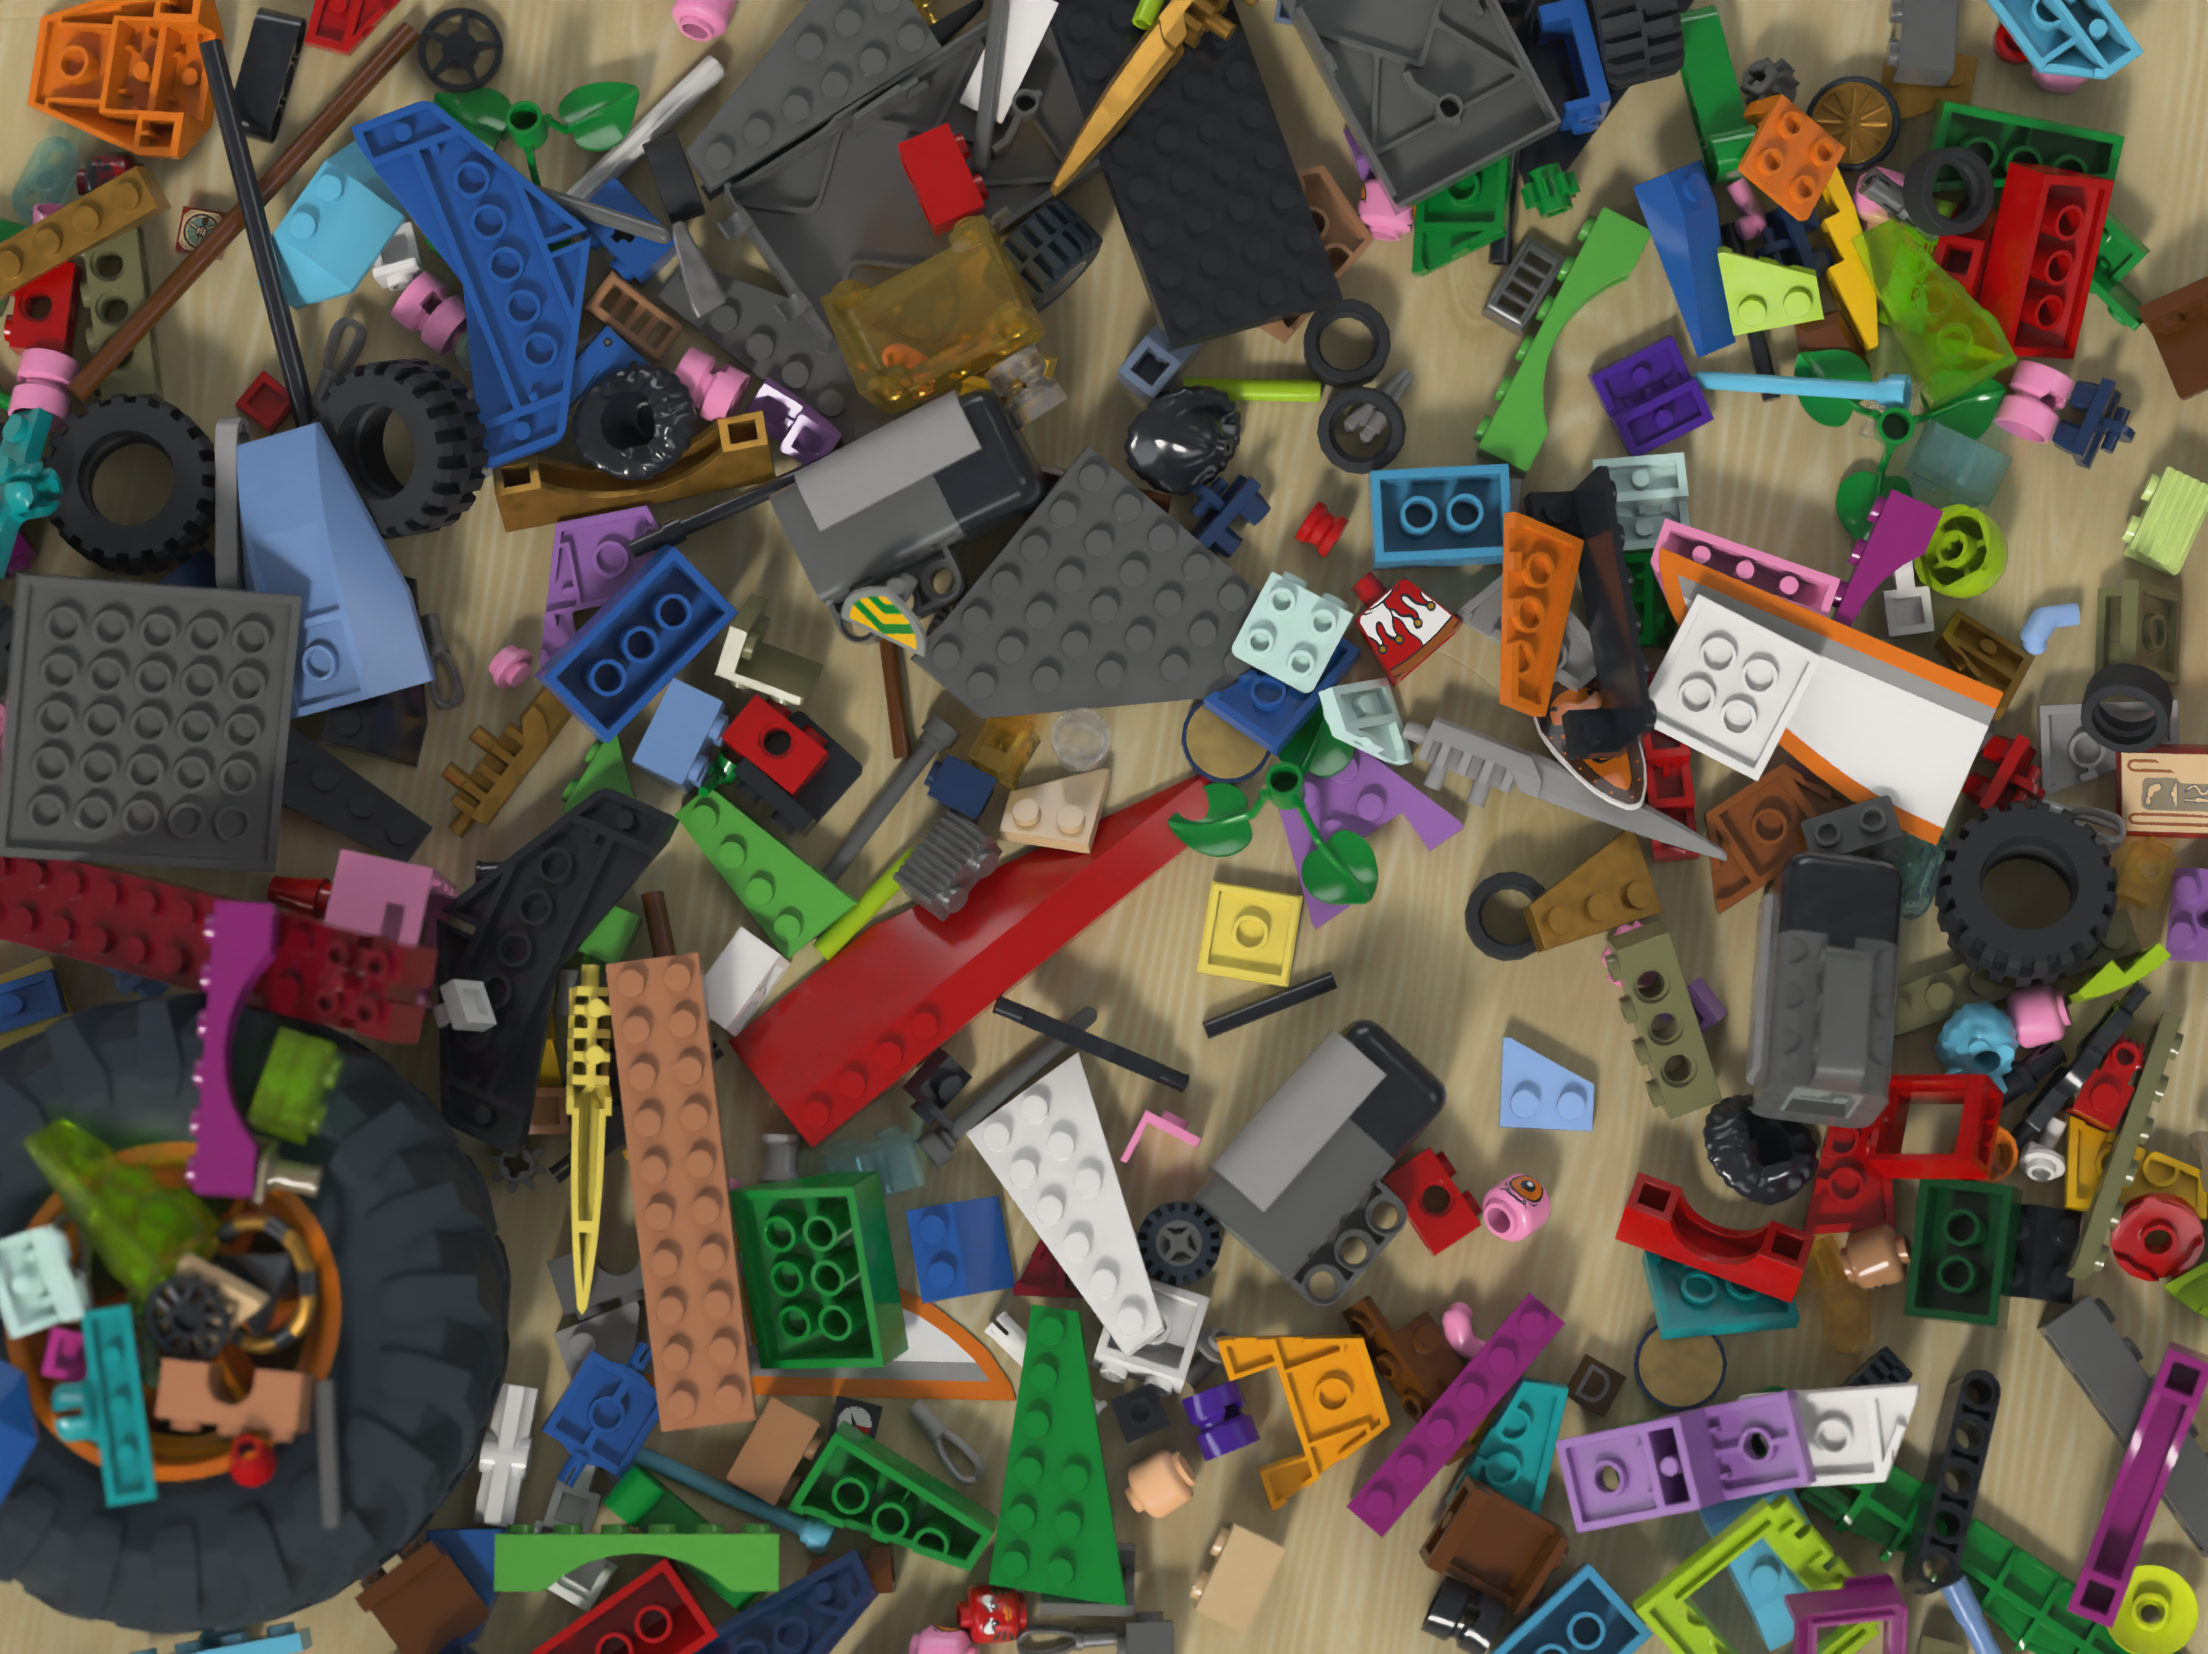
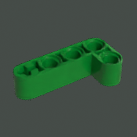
M1714 5L1680 13L1681 30L1684 37L1683 48L1685 51L1684 65L1680 69L1708 177L1712 185L1744 178L1745 176L1738 170V164L1757 129L1754 124L1748 126L1747 120L1742 117L1745 112L1718 11Z
M632 1464L603 1500V1503L618 1517L633 1528L640 1529L643 1533H648V1524H676V1533H695V1524H711L639 1464ZM677 1560L739 1612L757 1604L767 1592L730 1591L710 1574L689 1563Z

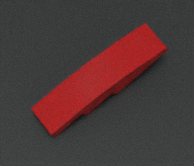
M1658 670L1649 671L1647 678L1648 688ZM1654 729L1640 740L1646 762L1647 787L1645 804L1697 833L1694 813L1695 797L1689 761L1691 757L1690 746ZM1650 838L1653 864L1699 859L1700 853Z

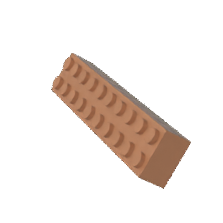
M697 952L605 964L661 1432L759 1420L702 956Z

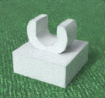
M452 979L440 987L445 1003L433 1009L438 1027H443L451 1022L454 1030L484 1032L497 1024L482 981Z

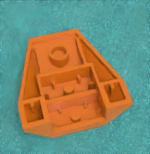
M92 0L42 16L27 105L140 157L183 159L212 127L215 107L199 43L221 39L224 48L225 35L215 0Z

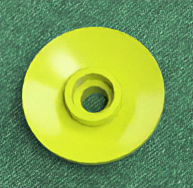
M2157 1565L2136 1566L2113 1627L2106 1626L2113 1640L2131 1654H2173L2185 1646L2193 1636L2198 1622L2197 1599L2190 1585L2176 1572ZM2147 1608H2152L2158 1612L2159 1619L2156 1622L2148 1623L2142 1619L2141 1613Z

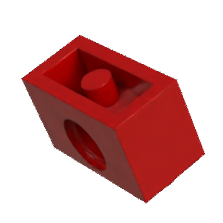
M66 262L11 294V297H15L13 315L8 314L5 319L4 340L9 342V348L18 356H21L22 352L27 349L43 348L66 354L71 358L73 357L81 296L80 284L83 281L84 273L75 263ZM42 299L51 300L52 308L47 316L41 319L32 317V308L36 302Z
M755 694L721 735V738L730 748L743 758L746 757L777 786L796 799L830 758L828 752L823 748L828 741L807 724L800 730L787 718L792 712L783 704L774 701L770 696L764 701ZM776 732H784L791 737L790 748L781 755H774L766 750L767 739Z
M1429 1147L1381 1180L1404 1203L1408 1221L1432 1257H1434L1481 1226L1477 1216L1483 1212L1469 1190L1467 1189L1460 1193L1452 1181L1451 1177L1456 1175L1457 1172L1443 1151L1435 1155ZM1437 1186L1446 1192L1448 1204L1442 1212L1433 1213L1424 1207L1422 1196L1428 1187Z

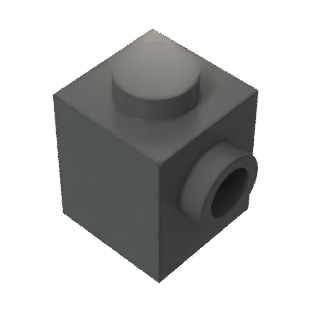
M1163 1611L1135 1612V1620L1126 1621V1631H1117V1654H1174L1173 1620H1163Z

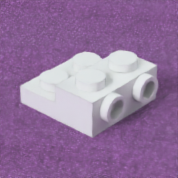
M1150 1279L1165 1331L1127 1358L1104 1326L1091 1366L1100 1368L1099 1374L1109 1381L1122 1383L1128 1377L1144 1382V1385L1151 1383L1154 1385L1158 1396L1167 1397L1170 1396L1171 1391L1181 1393L1210 1298Z

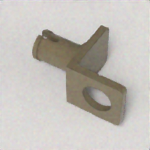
M253 1135L263 1150L254 1203L262 1204L269 1192H273L274 1188L316 1197L321 1184L322 1166L317 1165L316 1167L281 1160L279 1154L280 1140Z

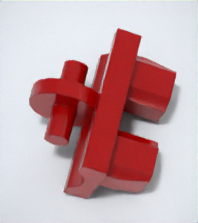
M1994 734L1993 738L1985 746L1983 757L1985 760L2000 766L1993 780L1973 771L1962 788L1964 796L1978 806L1982 813L1993 806H1997L2000 812H2003L2008 803L2023 800L2025 805L2028 798L2040 802L2043 800L2046 792L2036 784L2043 770L2031 764L2037 751L2030 746V739L2020 734L2017 735L2015 740Z

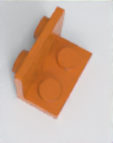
M1783 94L1752 101L1742 117L1750 124H1754L1757 132L1738 164V170L1798 221L1807 220L1846 148Z

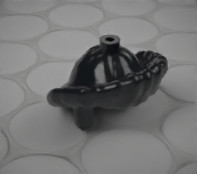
M631 364L625 368H614L591 385L586 391L584 399L579 402L571 423L574 430L573 443L580 450V455L585 462L592 464L593 467L601 472H607L621 480L653 479L659 473L667 471L673 464L679 461L682 453L689 449L691 438L695 435L694 425L697 420V413L694 409V400L690 396V390L687 385L680 381L676 374H671L664 367L655 368L649 364Z
M1184 386L1173 391H1163L1129 425L1127 430L1128 438L1124 445V450L1127 454L1126 462L1141 480L1146 481L1157 491L1167 494H1178L1180 496L1191 494L1193 492L1191 488L1197 481L1204 485L1216 479L1218 473L1226 469L1228 461L1234 457L1235 448L1241 441V413L1236 408L1235 401L1229 398L1225 391L1217 390L1213 386Z
M1746 1094L1744 1096L1734 1095L1733 1097L1724 1098L1723 1101L1712 1106L1710 1113L1705 1118L1706 1125L1702 1133L1705 1139L1704 1145L1708 1151L1707 1158L1715 1167L1717 1175L1722 1177L1725 1184L1733 1188L1737 1194L1746 1197L1751 1202H1760L1762 1205L1772 1206L1795 1196L1803 1188L1804 1184L1811 1179L1813 1171L1818 1165V1158L1816 1156L1817 1144L1812 1138V1131L1809 1126L1803 1122L1770 1119L1755 1115L1752 1112L1753 1094Z

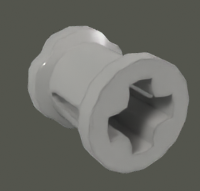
M762 1134V1142L766 1143L765 1172L760 1174V1181L778 1182L802 1178V1175L797 1173L798 1145L803 1143V1136Z

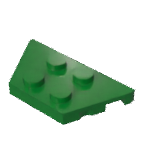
M1513 154L1418 203L1415 216L1412 273L1416 277H1423L1507 235Z

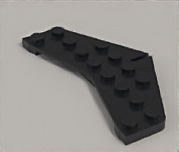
M610 788L599 789L441 909L442 912L476 927V930L471 935L436 919L438 1005L445 1003L440 987L452 979L482 981L497 1022L496 1025L484 1032L454 1030L451 1022L443 1027H439L441 1114L451 1127L510 1155L519 1157L529 1134L559 971L669 843L680 821L679 819Z

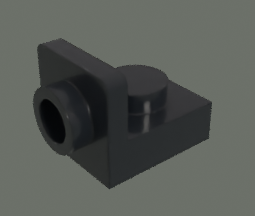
M939 1047L902 1088L916 1100L910 1108L929 1126L937 1120L946 1129L950 1130L955 1123L942 1110L957 1096L972 1076Z
M1151 1383L1111 1400L1112 1408L1127 1444L1171 1426L1157 1391Z

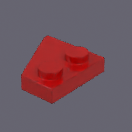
M315 0L304 43L306 46L350 57L401 0Z

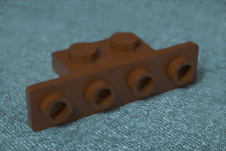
M1368 1295L1342 1312L1343 1317L1348 1322L1351 1333L1361 1334L1367 1351L1375 1362L1377 1371L1389 1382L1400 1398L1403 1409L1416 1423L1423 1418L1465 1368V1365L1428 1311L1413 1319L1397 1332H1394L1372 1298ZM1468 1438L1446 1462V1466L1455 1463L1474 1450Z

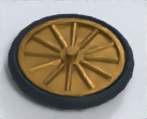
M1847 76L1829 82L1812 98L1806 111V115L1846 148L1837 164L1839 171H1863L1875 166L1892 151L1899 136L1901 122L1896 100L1883 85L1868 77Z

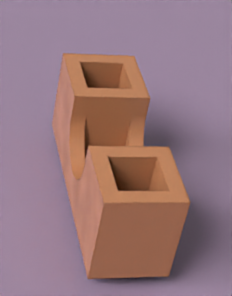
M162 1358L155 1417L172 1419V1429L200 1431L201 1422L218 1424V1434L242 1436L247 1435L248 1428L265 1429L264 1439L293 1442L294 1433H311L317 1374L256 1369L254 1387L251 1394L245 1401L236 1404L227 1397L223 1388L225 1364Z

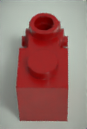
M2122 1033L2105 1053L2098 1068L2093 1071L2085 1083L2068 1099L2063 1111L2103 1132L2114 1130L2135 1089L2128 1085L2132 1074L2137 1069L2141 1070L2145 1063V1060H2143L2145 1052L2143 1051L2146 1045L2140 1041L2134 1042L2132 1037L2126 1038L2124 1033Z

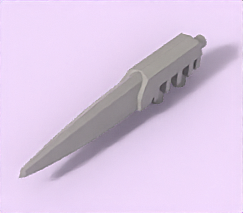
M1436 716L1430 728L1410 720L1406 723L1402 737L1421 744L1422 747L1417 759L1431 763L1423 784L1427 787L1441 791L1448 770L1453 771L1464 777L1474 779L1466 801L1484 807L1491 786L1501 791L1512 793L1517 783L1520 792L1660 842L1727 861V853L1722 848L1645 803L1636 810H1625L1610 804L1592 793L1561 763Z

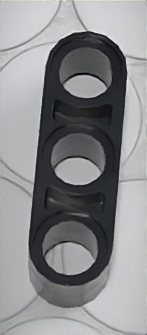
M260 7L257 11L234 90L246 138L273 144L277 138L304 44L307 29L305 18Z

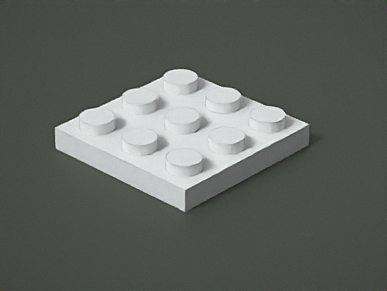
M1698 593L1648 688L1650 699L1655 702L1657 709L1654 729L1758 781L1823 656Z

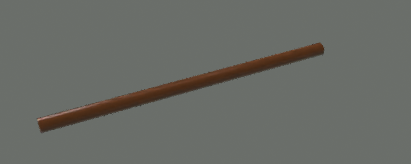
M404 22L257 180L264 207L418 42L421 36L410 24ZM239 201L68 384V389L75 396L85 402L245 229Z

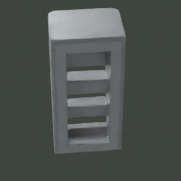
M678 220L671 224L673 241L690 309L695 319L724 304L727 297L683 221Z
M1527 236L1484 306L1481 315L1521 337L1559 274L1566 258ZM1530 252L1551 264L1550 270L1546 272L1527 261L1525 258ZM1521 267L1543 280L1538 287L1516 274ZM1512 282L1533 294L1534 296L1531 301L1508 289L1510 283ZM1504 297L1525 309L1522 315L1517 314L1500 304L1501 298Z

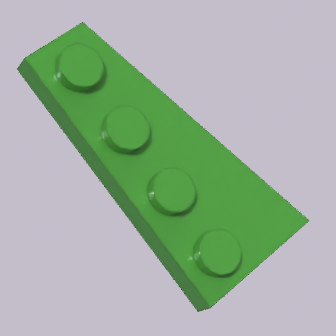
M717 787L707 797L697 795L675 814L785 959L792 958L860 903L849 892H844L830 881V877L819 868L810 865L793 851L794 848L780 837H775L760 825L759 820Z

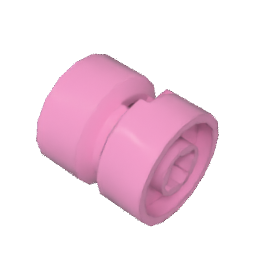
M424 271L401 294L392 309L391 316L411 333L420 330L422 342L443 357L450 353L468 333L465 302L459 295L448 296V286L430 271Z
M693 346L686 352L674 373L680 378L682 383L688 386L690 396L695 403L694 408L698 407L700 416L711 423L717 419L734 416L750 381V375L729 364L721 368L717 367L715 357Z
M32 348L22 352L17 370V381L20 384L13 388L8 416L10 417V414L41 408L53 415L49 432L65 429L67 424L64 421L69 417L72 401L68 397L72 392L67 386L79 374L80 364L70 356L54 350Z
M2020 360L2009 383L2013 394L2003 397L1994 422L2003 430L2017 437L2035 443L2047 444L2059 420L2055 410L2064 408L2074 382L2065 374L2051 367L2033 361Z

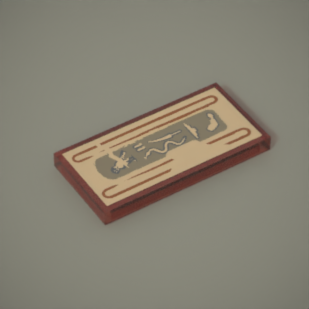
M2157 744L2141 752L2124 753L2116 751V814L2126 824V836L2208 839V745Z

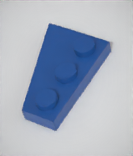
M1342 637L1316 687L1310 693H1303L1259 669L1256 671L1251 669L1238 677V682L1220 693L1215 691L1205 697L1204 707L1275 756H1278L1322 704L1318 692L1337 686L1361 658V649Z

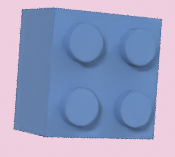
M672 678L632 762L641 772L684 793L690 794L693 786L700 788L709 774L712 763L708 762V756L714 744L719 747L723 745L724 741L721 735L732 723L729 721L728 716L730 712L723 701L678 679Z

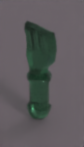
M147 1289L146 1291L137 1290L136 1292L134 1290L126 1291V1302L131 1304L134 1330L139 1336L136 1339V1345L139 1347L142 1366L140 1375L145 1385L155 1388L160 1383L161 1362L158 1343L153 1337L146 1319V1303L153 1289ZM157 1303L156 1316H159V1304Z

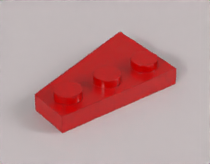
M1874 1123L1864 1128L1827 1126L1803 1232L1811 1235L1856 1232L1880 1224H1888L1894 1229L1896 1228L1892 1179H1885L1867 1160L1866 1141L1868 1136L1872 1134Z

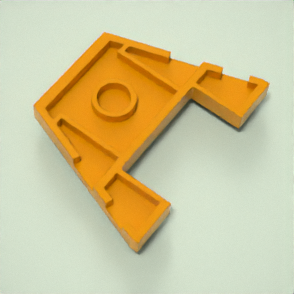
M1361 1334L1220 1336L1215 1338L1227 1377L1230 1381L1276 1366L1303 1451L1302 1453L1257 1468L1272 1511L1281 1508L1287 1503L1288 1498L1304 1486L1306 1488L1320 1478V1474L1340 1459L1345 1460L1391 1425Z

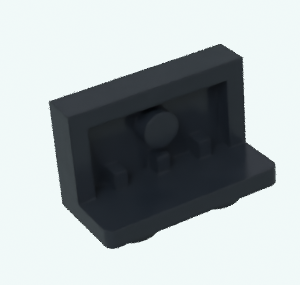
M2021 1205L2011 1297L2072 1305L2074 1278L2066 1276V1272L2079 1238L2082 1212L2042 1205Z

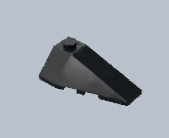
M403 576L411 589L420 621L417 580ZM424 683L328 709L321 741L328 747L418 767L428 727Z

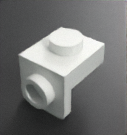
M411 221L401 225L374 263L375 268L372 269L374 279L383 289L389 288L391 291L405 290L417 276L425 271L416 229Z

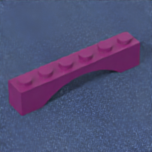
M1893 489L1887 492L1885 498L1877 495L1866 519L1874 524L1867 539L1859 537L1852 549L1848 563L1855 566L1848 582L1840 579L1831 605L1836 608L1831 619L1851 627L1865 601L1883 580L1904 564L1925 554L1943 511Z
M215 901L214 913H208L206 916L205 940L206 942H212L211 961H204L201 985L202 990H208L207 1010L201 1009L198 1017V1037L205 1039L204 1057L196 1059L194 1069L195 1087H201L200 1106H193L191 1113V1134L198 1135L196 1155H189L187 1164L188 1184H194V1193L201 1196L255 1198L263 1150L249 1131L238 1107L232 1081L231 1051L236 1024L245 1000L260 976L277 958L280 909L274 904Z
M1529 1292L1346 1507L1379 1536L1383 1537L1563 1327L1565 1322Z
M2169 1341L2072 1590L2067 1611L2107 1627H2113L2168 1478L2208 1383V1355Z

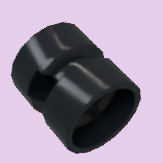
M1446 1575L1433 1598L1421 1630L1443 1641L1453 1637L1456 1639L1457 1647L1470 1654H1484L1499 1626L1506 1604L1484 1593L1475 1597L1471 1595L1470 1586ZM1465 1611L1474 1616L1470 1625L1460 1623Z

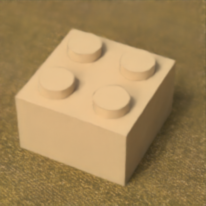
M1235 1522L1232 1523L1229 1530L1221 1527L1209 1551L1210 1554L1216 1556L1209 1573L1202 1569L1200 1570L1189 1594L1190 1597L1196 1599L1193 1606L1194 1610L1246 1635L1286 1548Z

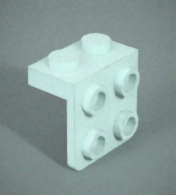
M1286 571L1283 572L1282 576L1271 572L1232 645V653L1236 658L1303 693H1310L1316 687L1342 636L1345 635L1354 614L1346 611L1349 605L1341 599L1328 593H1324L1323 597H1320L1306 590L1308 583Z
M52 1224L32 1228L0 1240V1312L10 1339L24 1336L59 1322L74 1321L84 1317L82 1306L87 1305L85 1290L78 1277L72 1279L66 1260L71 1259L69 1244L63 1232H56Z

